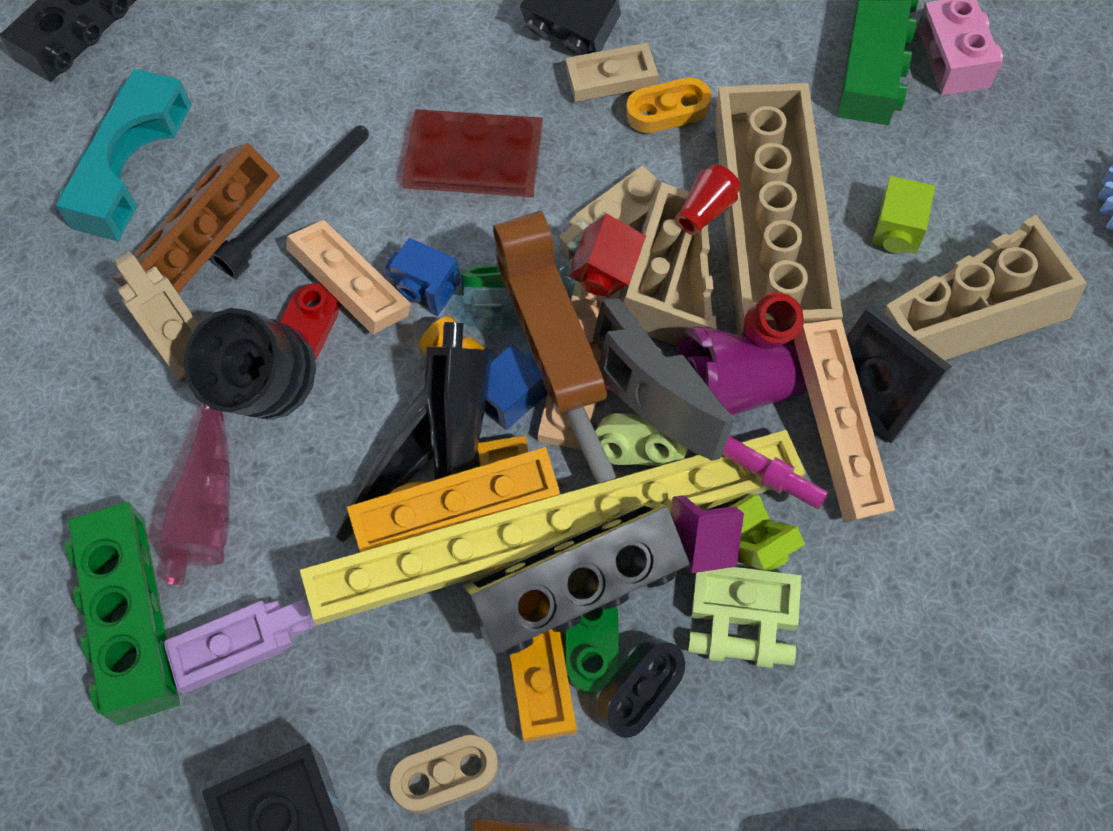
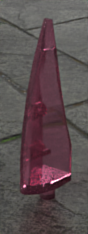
M203 404L196 437L186 465L168 500L159 544L164 565H166L163 582L171 585L184 584L187 565L215 566L222 564L225 558L224 551L227 544L230 508L228 441L223 411L212 410L205 404Z

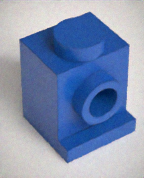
M408 238L401 250L395 251L390 256L385 267V275L394 279L396 289L407 300L414 303H419L421 300L427 302L430 313L436 316L440 315L461 282L456 258L412 238Z

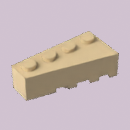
M1034 215L1024 221L1019 230L1010 235L1004 233L991 241L990 247L974 257L968 255L956 262L953 270L940 278L933 276L886 305L884 314L943 360H947L1070 319L1087 282L1038 216Z

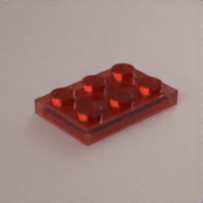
M415 109L402 176L403 187L405 189L534 198L543 132V118Z

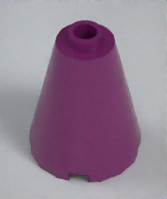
M687 327L684 331L689 334L688 338H679L675 356L683 355L723 407L727 409L730 416L804 394L807 390L794 345L783 344L777 348L764 349L753 344L747 336L703 327Z

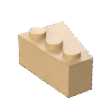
M662 182L648 210L641 232L646 235V239L630 283L624 287L620 299L631 314L636 317L649 337L677 346L679 338H688L689 334L684 331L687 327H703L717 330L716 316H712L711 304L713 279L712 276H709L707 258L710 250L708 224L698 235H690L678 226L675 217L682 209L690 192Z

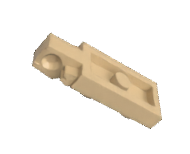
M642 165L576 213L569 221V228L559 236V250L572 261L585 228L606 213L635 229L645 221L648 210L662 182Z
M127 251L112 261L127 282V284L118 289V292L124 299L122 302L180 381L185 378L183 360L187 341L198 323L168 278L161 275L155 266L145 272L134 255Z

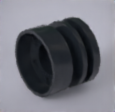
M228 308L214 312L200 322L187 341L183 360L186 383L197 400L212 410L266 420L288 416L303 405L313 388L316 374L313 349L301 332L289 324L269 319L250 310Z

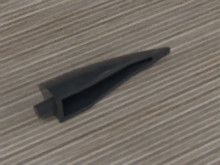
M444 322L442 347H427L424 397L430 424L435 480L473 469L482 429L492 351L462 348L464 323Z
M425 387L390 434L370 467L351 505L390 494L395 488L404 485L433 457L430 424L424 397ZM348 511L336 534V538L341 542H344L354 533Z

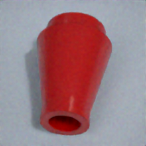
M718 164L711 165L709 169L701 170L682 209L675 217L678 226L690 235H698L707 224L736 203L738 200L737 193L741 189L740 181L736 175L726 167Z

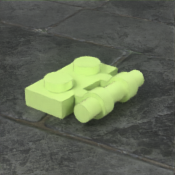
M739 567L695 573L691 618L711 620L712 624L711 634L690 631L688 652L708 655V660L725 662V657L755 661L756 667L772 669L773 663L794 666L796 645L777 643L776 631L777 629L796 631L798 627L801 575ZM729 623L758 626V639L728 636Z

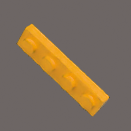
M543 447L347 507L359 550L364 552L561 494L547 449Z

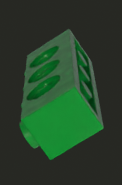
M125 502L69 519L71 539L66 540L65 548L70 564L73 568L77 569L79 585L73 587V596L79 613L85 617L87 632L81 635V645L86 660L93 664L95 682L90 684L89 693L95 711L115 724L121 725L180 706L178 690L163 643L168 639L144 518L130 502ZM119 558L115 569L102 575L104 567L110 561ZM128 604L125 615L120 620L111 623L113 612L118 607ZM132 652H137L136 661L133 666L124 672H119L122 659Z

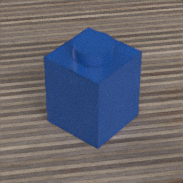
M513 344L491 362L485 411L507 431L548 394L533 355L531 353L524 355Z

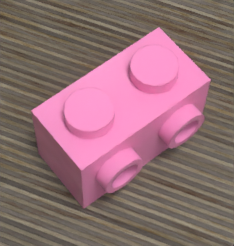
M939 0L926 2L916 31L940 94L947 95L990 88L998 70L1002 67L1003 53L1001 47L995 44L989 30L988 16L985 12L981 11L978 1Z

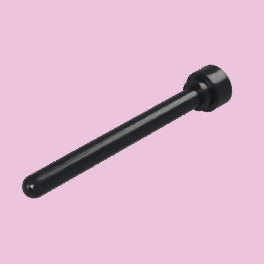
M363 125L354 127L239 239L232 238L229 242L224 241L210 257L213 263L221 271L237 280L250 267L248 261L253 257L251 252L368 139V129Z

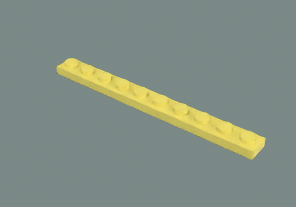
M787 430L742 442L771 460L778 457L795 467L793 471L795 474L802 478L805 476L806 472ZM697 455L301 569L300 573L315 626L478 578L649 500L668 506L671 514L674 496L685 495L701 510L745 498L750 494L755 495L772 489L761 484V477L723 455L720 459L713 461Z

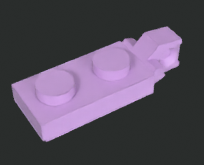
M304 599L281 608L278 601L268 604L260 601L170 638L163 643L177 690L182 694H186L283 653L282 650H286L294 645L292 636L316 626L310 606Z

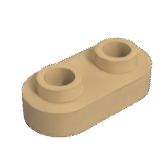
M466 735L402 759L395 766L391 774V794L394 800L410 813L424 814L487 790L494 783L498 775V757L493 746L480 736ZM469 757H476L482 762L481 770L474 776H467L462 772V764ZM418 776H425L430 781L429 789L423 795H414L410 790L411 782Z

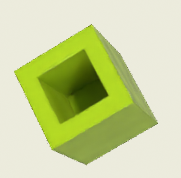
M890 176L881 199L871 244L883 246L892 253L911 252L917 254L927 231L936 185Z

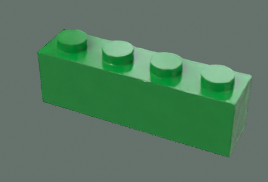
M856 0L837 117L889 125L893 111H902L907 85L900 84V79L907 76L912 51L905 50V44L911 45L916 27V18H909L910 12H916L919 0Z

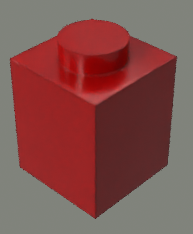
M604 214L585 228L567 276L581 283V287L590 294L605 297L611 296L629 285L646 235L609 214Z

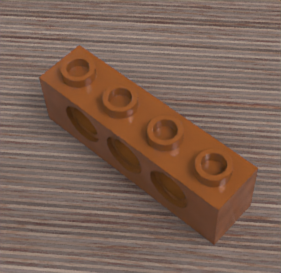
M249 143L227 149L133 254L145 272L155 266L161 275L168 278L179 294L280 175ZM119 271L112 278L121 287L127 284Z

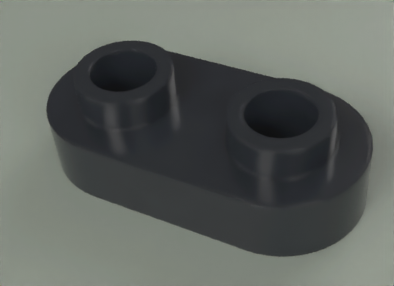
M649 638L641 642L599 694L596 703V715L599 723L608 731L624 738L633 737L642 732L674 692L684 676L685 658L681 649L675 644L660 638ZM653 660H654L653 666H652V668L649 670V665H650V664L653 662Z

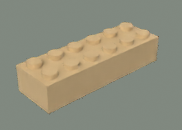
M809 83L719 87L714 119L719 165L733 172L741 184V189L737 193V202L724 211L737 334L747 336L744 329V318L749 308L764 296L776 292L788 294L798 301L804 314L803 324L836 319L842 320L843 314ZM765 316L767 324L773 330H776L775 320L770 316ZM792 339L791 341L785 343V344H789V345H794V346H795V343H794V340H793V339Z

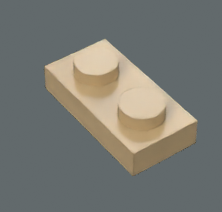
M648 42L565 58L566 72L575 102L635 91L658 84V72Z

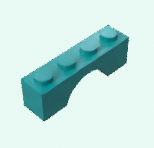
M133 68L125 84L119 88L117 98L107 116L101 120L98 132L90 146L81 155L78 167L69 183L59 194L58 202L55 206L72 230L119 242L138 207L125 183L121 180L123 167L130 156L144 145L161 139L175 138L192 106L180 79Z

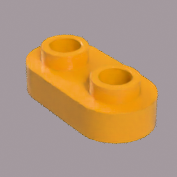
M690 77L638 89L627 100V121L633 129L642 133H653L698 122L709 113L711 90L702 80ZM689 102L694 105L684 106L683 104ZM649 112L653 115H644L643 113Z

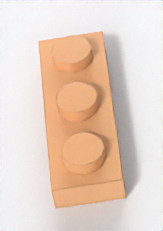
M321 220L287 236L286 249L372 335L409 316L411 303L325 220Z

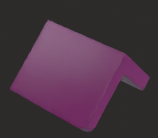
M685 495L674 496L672 499L671 517L690 564L685 568L691 573L737 567L744 513L737 507L702 511Z

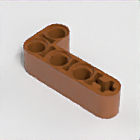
M537 211L493 225L498 268L555 411L558 415L605 400L607 393L601 371L555 266L554 243L543 212Z

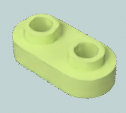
M614 413L607 415L601 420L595 430L609 462L617 465L662 466L683 460L688 451L686 447L660 432L637 413Z

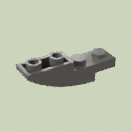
M620 298L602 300L593 340L602 351L598 366L605 382L632 410L660 432L711 461L720 459L734 422L727 409L723 407L683 355L665 357L662 354L660 348L655 345Z

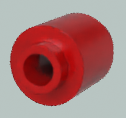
M780 292L768 294L752 305L747 311L744 318L745 333L749 340L758 347L764 349L777 348L791 341L799 334L804 322L803 310L798 301L788 294ZM765 316H770L775 320L776 330H773L767 324Z

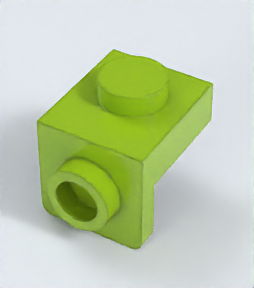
M750 494L730 506L737 507L744 513L737 562L765 571L773 570L787 563L790 559L789 554L805 545L798 526L770 520L760 496Z

